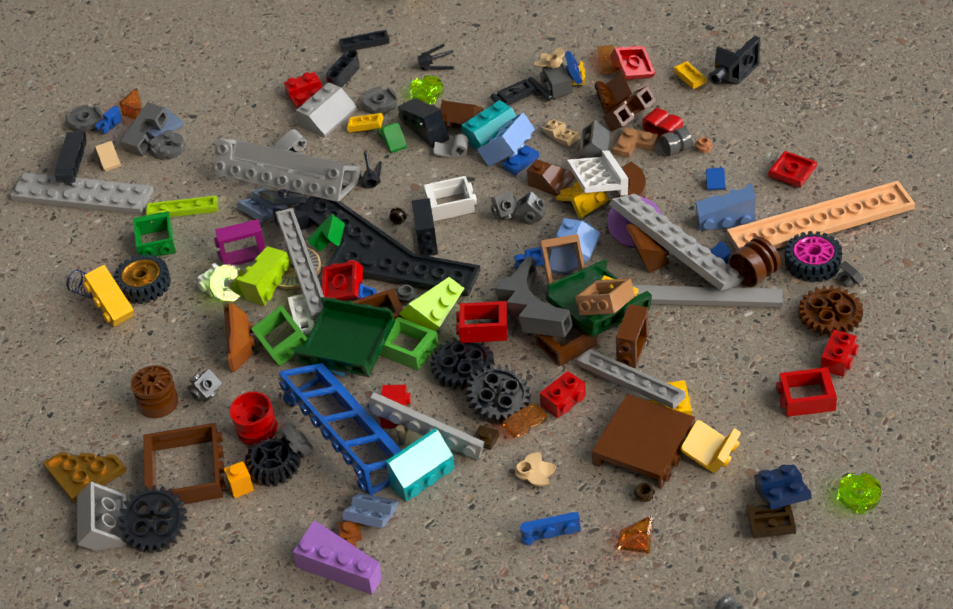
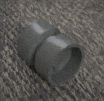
M686 127L678 128L672 133L668 132L660 135L662 150L668 157L679 153V150L684 151L693 146L691 134Z

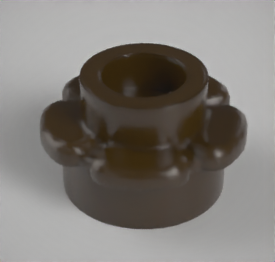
M392 208L389 218L391 222L399 225L407 219V215L401 208Z
M640 483L636 486L634 495L636 500L640 502H649L653 499L655 491L649 483Z

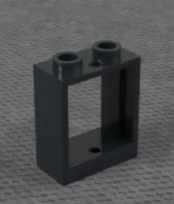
M430 198L413 200L412 207L419 254L426 256L438 255Z

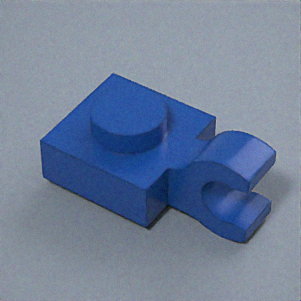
M113 106L104 113V119L95 125L96 130L102 129L103 134L109 132V129L112 130L122 122L119 108Z
M540 247L527 249L525 254L514 256L516 270L526 257H534L535 266L544 265Z

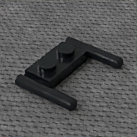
M532 76L490 96L494 103L500 100L507 105H511L534 94L536 90L547 101H551L553 97Z

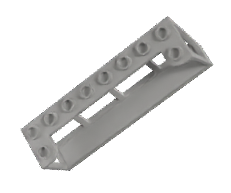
M217 139L211 173L339 202L358 184L361 166L241 140ZM342 185L347 186L344 190L341 191Z

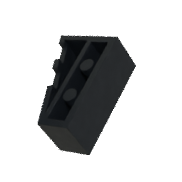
M416 98L398 106L399 119L430 147L434 148L435 142L444 143L450 140L440 108Z

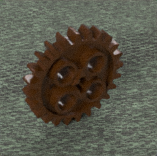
M833 285L830 286V289L823 286L822 290L815 287V292L809 290L808 295L804 294L803 300H800L798 308L799 319H802V325L807 324V330L813 328V333L820 331V336L827 333L828 337H831L833 330L847 333V330L853 332L854 327L858 328L859 323L862 322L863 304L859 303L860 298H855V293L848 294V289L841 291L840 286L837 289H834Z

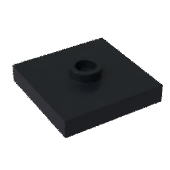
M287 189L260 191V198L273 205L307 203V196Z

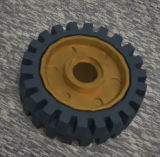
M140 254L138 258L132 256L130 261L126 259L124 264L121 263L118 265L119 268H116L114 280L128 302L131 301L133 304L137 301L139 304H143L144 300H146V303H149L150 299L157 300V295L163 296V292H167L168 287H170L171 278L165 261H162L160 257L157 258L156 255L150 257L149 254H145L143 257Z

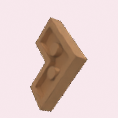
M625 127L613 148V154L630 158L636 147L653 151L659 136L658 134Z

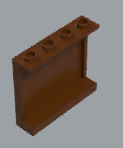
M627 394L592 450V465L601 467L602 463L607 461L657 479L658 488L661 489L664 483L670 480L672 469L677 467L680 462L681 446L695 424V417Z

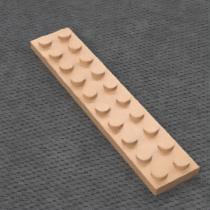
M895 181L727 229V236L736 250L758 236L767 239L778 249L785 247L791 238L794 239V236L797 234L800 236L802 232H805L806 235L808 231H812L813 234L819 231L820 235H823V233L830 234L915 209V203L899 181Z

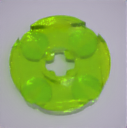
M427 75L424 76V79L419 80L417 78L413 80L410 84L412 99L416 98L429 104L435 103L444 93L441 79L436 76Z
M229 264L219 266L209 276L210 292L221 302L238 300L243 296V293L236 279L239 276L243 277L245 275L240 268ZM225 278L232 280L231 288L229 289L223 285Z
M850 473L839 482L838 500L845 507L854 510L858 514H864L867 510L875 508L881 501L882 491L880 482L870 474L862 473V475H855V473ZM855 490H863L864 494H858Z

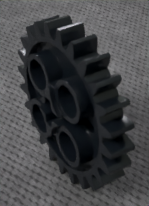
M453 338V342L446 340V345L440 344V350H434L435 354L431 355L432 360L430 361L434 379H439V384L445 382L446 388L453 385L454 390L457 386H460L461 390H463L467 382L470 381L471 375H475L476 370L482 372L483 366L489 370L490 364L495 365L493 351H490L489 346H485V342L480 344L479 342L461 343L456 338Z
M490 364L489 370L483 366L482 372L476 370L475 375H471L470 381L467 382L465 391L467 395L466 401L470 402L469 408H474L473 414L481 413L480 419H483L485 416L488 417V423L492 419H495L496 424H498L499 420L506 424L507 419L514 422L515 417L520 419L521 414H525L527 407H529L531 394L529 393L530 387L526 386L527 380L521 381L522 374L516 376V369L510 372L509 366L502 369L499 364L497 369H495ZM504 381L496 407H492L500 382Z
M153 485L151 491L145 486L143 493L137 489L136 497L131 494L129 495L132 500L131 502L124 501L127 508L120 509V512L124 515L118 517L119 521L123 523L119 525L120 530H123L122 536L127 538L126 541L129 545L133 543L134 549H138L141 546L143 553L147 548H149L151 554H153L155 548L162 552V546L164 545L170 549L169 542L172 541L177 544L175 537H183L180 529L184 530L187 528L182 523L188 521L187 516L184 515L187 513V509L182 508L185 505L183 500L178 501L180 499L179 495H173L172 489L166 492L164 486L159 491L156 485ZM142 506H148L145 512H139ZM162 506H169L166 512H160ZM147 526L143 533H137L139 527ZM161 526H168L165 532H158Z

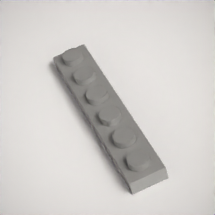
M591 349L577 360L579 367L672 409L686 398L685 391Z
M375 392L370 397L369 412L395 424L403 425L405 428L423 436L436 428L448 448L476 460H479L481 457L484 441Z

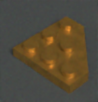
M59 452L43 462L44 468L73 503L77 502V495L90 482L104 486L127 472L125 465L115 454H107L106 457L96 456L93 453L69 455L68 452Z

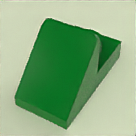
M392 123L377 129L378 135L391 153L407 148L398 123Z
M331 214L308 237L307 241L320 252L330 242L339 246L345 224Z

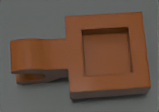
M352 521L338 522L339 536L357 548L356 541L362 540L360 523Z

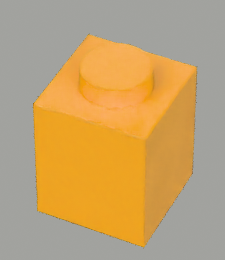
M243 461L224 468L226 479L234 498L254 491L249 472Z

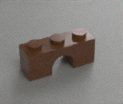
M648 86L633 92L602 117L611 131L619 129L630 122L636 113L653 104L656 98Z

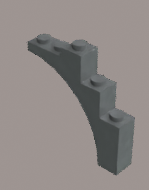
M526 257L511 278L503 277L496 286L495 294L498 301L507 302L510 317L519 319L523 332L565 338L573 326L570 311L546 304L534 296L530 291L532 280L537 274L534 257Z

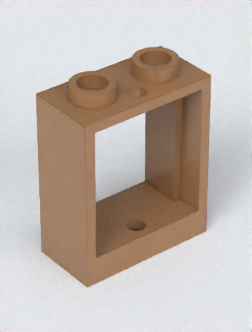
M578 234L540 241L547 284L557 281L552 279L547 250L573 245L578 271L585 268Z
M631 278L596 280L575 298L579 315L613 314L634 298L635 294Z

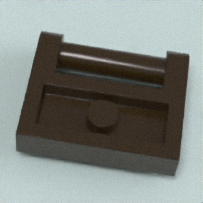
M746 505L752 538L796 534V524L791 505L772 510L768 505Z

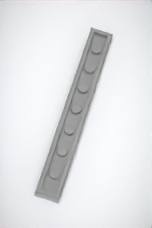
M293 208L275 212L311 320L317 319L323 308L320 299L324 295Z
M633 285V287L638 288V295L645 291L652 294L651 304L782 307L783 289L729 288L720 291L716 287Z

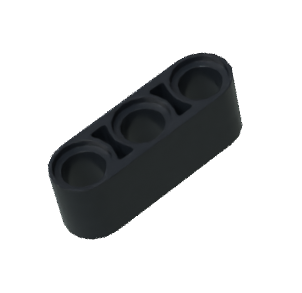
M356 50L345 51L326 72L327 83L329 82L342 88L359 70L360 63Z

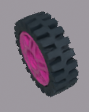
M808 231L806 235L805 232H802L800 236L797 234L794 236V239L791 238L789 243L787 242L785 266L792 276L796 274L797 279L803 277V281L806 282L808 279H811V282H815V279H818V282H822L823 278L829 280L830 276L834 277L841 268V244L839 245V241L834 240L833 236L828 237L827 233L820 235L819 231H816V234Z

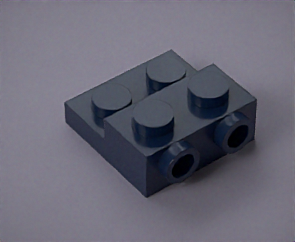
M794 464L781 465L778 469L762 470L754 475L756 491L771 510L812 499L811 491L803 482L802 473Z

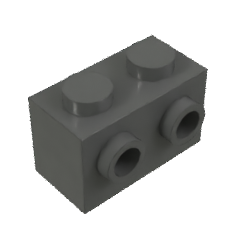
M563 63L554 69L542 67V72H540L541 81L545 82L546 90L551 93L553 98L573 93L572 79Z
M592 121L582 130L580 153L585 158L602 157V151L608 150L610 131L597 121Z

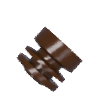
M758 236L731 253L729 265L730 268L736 269L744 277L743 285L755 287L780 268L781 260L776 248L770 241Z
M158 365L147 366L134 374L131 380V388L137 407L142 415L148 418H162L176 409L178 394L174 386L172 374L167 368Z

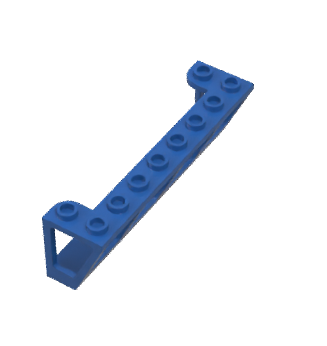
M321 363L279 372L281 380L279 385L284 392L282 396L285 403L292 407L299 405L303 415H308L312 425L321 430L324 439L330 440L334 450L342 454L345 463L348 466L352 465L358 477L356 481L358 487L362 491L365 490L368 494L374 495L389 486L390 480L388 478L372 488L369 475L371 471L386 468L387 460L365 465L350 447L374 441L389 458L402 450L327 367ZM312 371L316 373L315 379L299 388L287 377ZM318 382H321L326 387L323 389L303 392L304 390L310 388ZM331 393L347 412L321 416L306 398ZM353 417L369 436L344 441L327 422Z

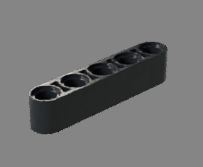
M85 131L67 132L55 168L56 183H73L76 181L87 144Z

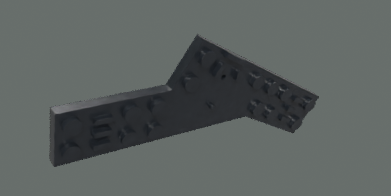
M311 196L307 199V203H302L295 207L298 211H307L310 222L317 228L331 214L344 222L345 226L340 245L337 247L328 266L346 263L349 260L357 261L363 266V280L371 278L432 289L450 277L464 288L461 295L469 297L481 271L480 265L415 254L341 201L337 202Z

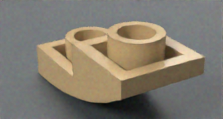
M552 119L541 127L547 136L567 147L580 139L579 132L567 129L566 124L558 120Z

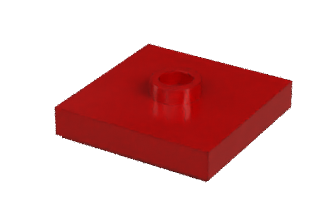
M784 151L768 171V177L801 188L816 169L817 162Z

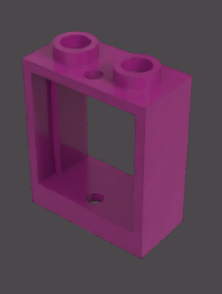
M259 219L215 229L217 237L213 239L216 248H220L217 251L219 262L223 261L225 268L255 261L257 256L266 248ZM255 236L256 246L226 253L225 243Z

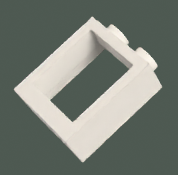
M466 176L424 185L425 199L430 198L433 221L475 212L474 205L477 204L476 195L472 194L471 182L468 183ZM464 193L466 198L439 205L436 202L438 198Z

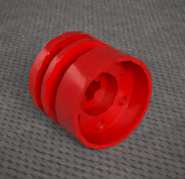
M257 391L246 392L234 399L230 406L229 414L239 440L244 444L253 446V443L259 444L260 439L265 441L268 437L272 439L275 436L278 422L271 402L264 393Z

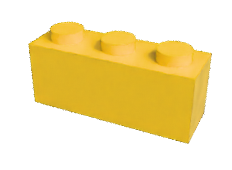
M105 265L84 275L83 286L88 293H92L93 301L97 308L101 307L103 310V317L107 323L110 322L115 327L133 317L134 309Z

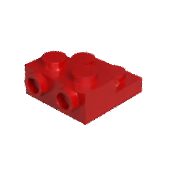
M644 46L617 47L610 55L615 70L623 71L626 80L653 78L655 75Z
M306 72L301 77L289 78L284 82L285 92L296 110L323 88L321 80L315 72Z
M349 260L346 263L331 264L330 266L323 267L322 292L324 297L335 298L341 301L358 298L359 284H362L363 266L357 261Z

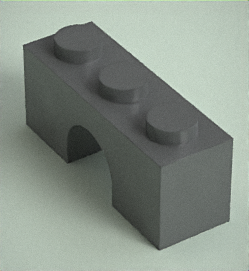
M149 102L146 103L121 139V143L127 152L144 156L150 147V140L146 132L151 129L161 131L169 119L164 107Z

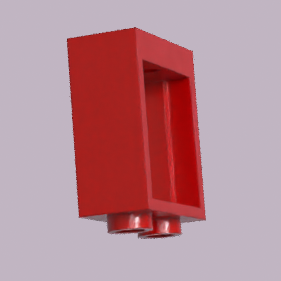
M506 301L460 303V311H456V335H460L461 343L508 341ZM499 319V323L465 324V320Z
M828 367L779 373L776 391L777 394H781V409H785L787 417L836 411L837 396ZM820 384L823 394L792 399L789 388Z

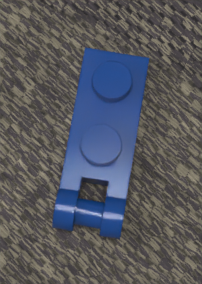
M578 511L522 523L520 526L522 543L524 545H531L535 540L549 539L581 531Z

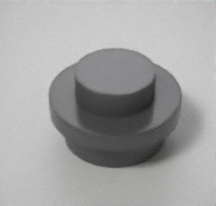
M402 285L398 288L397 297L400 301L409 302L415 298L416 293L412 286Z

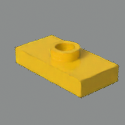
M688 61L673 67V72L692 89L707 83V77Z
M382 113L350 117L347 125L348 133L381 128L384 119Z

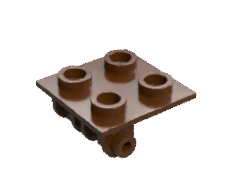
M623 71L607 84L602 81H596L594 85L604 114L608 113L632 94Z

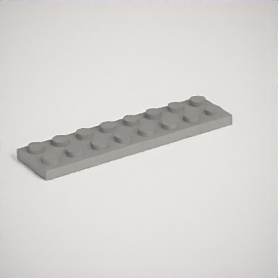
M23 173L10 197L12 201L142 214L154 190L150 185L76 178V181L73 183H56L55 176Z
M630 194L611 200L609 205L720 291L742 284L744 277L736 269L730 268L723 259L716 257L707 247L701 246L696 242L694 237L684 233L681 227L672 224L666 216L655 211L653 206L643 202L640 196Z

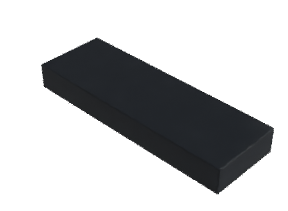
M387 30L341 38L339 43L342 53L347 50H360L390 44Z

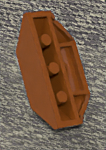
M233 303L223 305L227 358L232 373L239 369L253 355L252 347H255L254 335H251V333H254L251 329L253 322H249L245 312Z

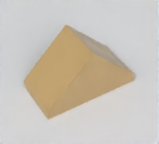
M112 141L95 146V153L105 172L121 166Z

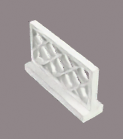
M609 150L602 151V157L567 160L568 167L585 193L617 190L620 196L628 195V177Z

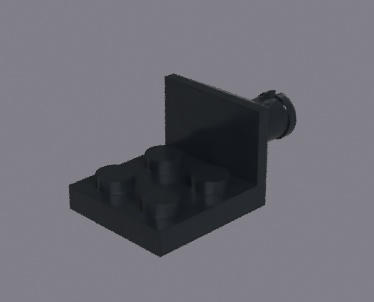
M754 35L736 53L718 46L715 55V70L709 74L710 82L718 85L724 79L740 84L760 65V37Z

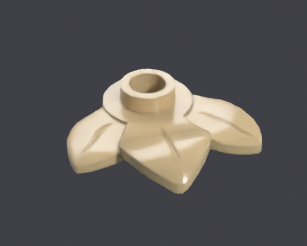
M559 47L553 54L542 53L540 60L534 62V65L536 67L557 68L563 62L562 57L565 55V51Z
M541 452L531 453L526 456L525 460L517 464L515 475L521 480H528L532 485L545 486L549 484L548 477L555 472L556 465L542 461Z

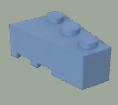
M521 113L510 119L497 131L498 134L494 139L493 137L487 140L489 143L481 146L477 151L490 167L506 157H514L518 153L517 150L525 145L524 142L532 137L531 133L535 128L526 115Z
M752 183L747 184L746 188L737 191L735 189L730 190L729 194L720 197L715 195L696 202V218L699 231L732 228L755 222L756 197Z

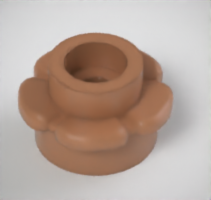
M701 137L695 142L697 151L700 153H708L713 146L712 141L707 137Z

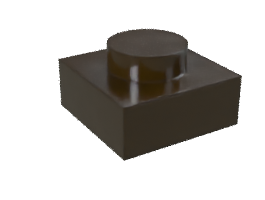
M480 425L474 437L484 441L483 448L492 450L499 437V430Z

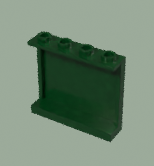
M607 259L552 282L547 286L546 301L554 307L569 310L572 322L591 338L621 324L629 304L648 307V311L650 310L652 294L645 291L632 298L613 314L579 315L575 298L578 294L596 280H601L604 275L612 279H618L606 270Z
M321 297L320 300L323 308L303 347L296 346L294 350L298 363L305 365L323 363L330 370L369 377L395 324L392 311L385 307L379 308L368 304L363 305L351 301Z

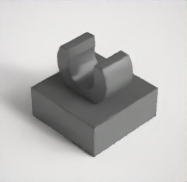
M844 261L840 265L843 272L839 273L837 278L843 281L844 278L848 277L844 282L847 287H850L854 280L858 284L862 282L864 277L848 262Z

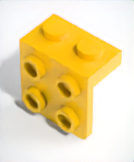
M578 181L574 182V186L561 190L560 194L556 196L557 201H571L578 218L586 216L609 201L606 191L585 193Z
M698 420L682 444L681 451L715 474L721 466L726 467L731 460L729 454L738 447L740 442L737 439L741 432L734 428L727 437H724Z

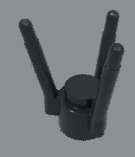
M441 44L427 52L421 53V55L417 56L420 69L425 68V71L454 69V66H430L433 64L432 59L451 54L454 51L450 50L431 56V53L445 47V44Z
M364 151L367 170L364 172L363 177L361 174L359 175L362 186L374 188L378 183H381L382 162L379 161L376 174L370 168L367 151Z

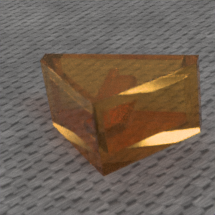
M138 88L133 89L119 102L122 114L134 120L142 110Z
M650 515L622 529L617 548L650 554L654 539V518Z

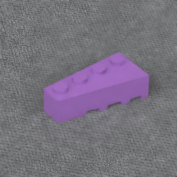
M315 520L293 551L297 568L371 595L382 580L379 562Z

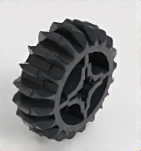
M275 436L274 439L268 437L265 441L260 439L259 444L253 443V448H249L248 454L245 455V466L254 483L259 482L261 486L266 483L268 487L271 484L278 486L279 482L286 483L287 478L292 479L293 474H297V468L300 467L299 452H294L288 445L290 440L287 441L284 437L279 439Z

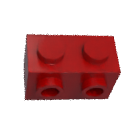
M833 330L821 357V368L828 367L830 374L844 377L846 371L851 370L853 364L852 357L857 356L859 345L856 344L857 336Z
M565 372L540 392L541 407L556 418L561 417L585 398V382L571 372Z

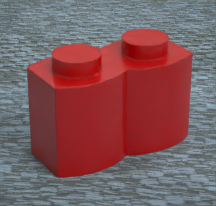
M655 108L642 119L643 129L646 132L658 134L659 138L662 134L672 133L674 130L683 127V120L679 116L668 114L667 111L660 108Z

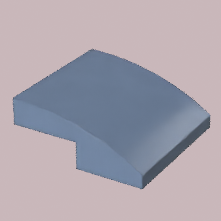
M261 188L252 191L251 198L238 201L237 208L253 218L259 219L260 222H264L274 217L273 208L285 209L289 204L273 205L261 199L260 191H270L267 188Z
M360 492L352 497L351 506L343 511L342 519L383 528L396 511L399 501Z

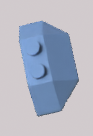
M564 218L555 238L578 234L584 263L588 262L598 242L600 232L588 222ZM573 245L552 249L549 262L551 272L567 275L571 270L578 268Z

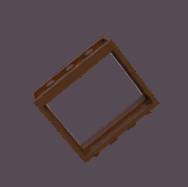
M216 423L143 435L144 483L149 491L152 490L153 485L157 487L156 451L212 442L215 482L172 489L173 495H179L180 499L178 501L183 500L184 504L223 498V489H226L225 477H222V473H225L224 462L221 461V458L224 457L223 446L220 445V442H223L222 432H218Z

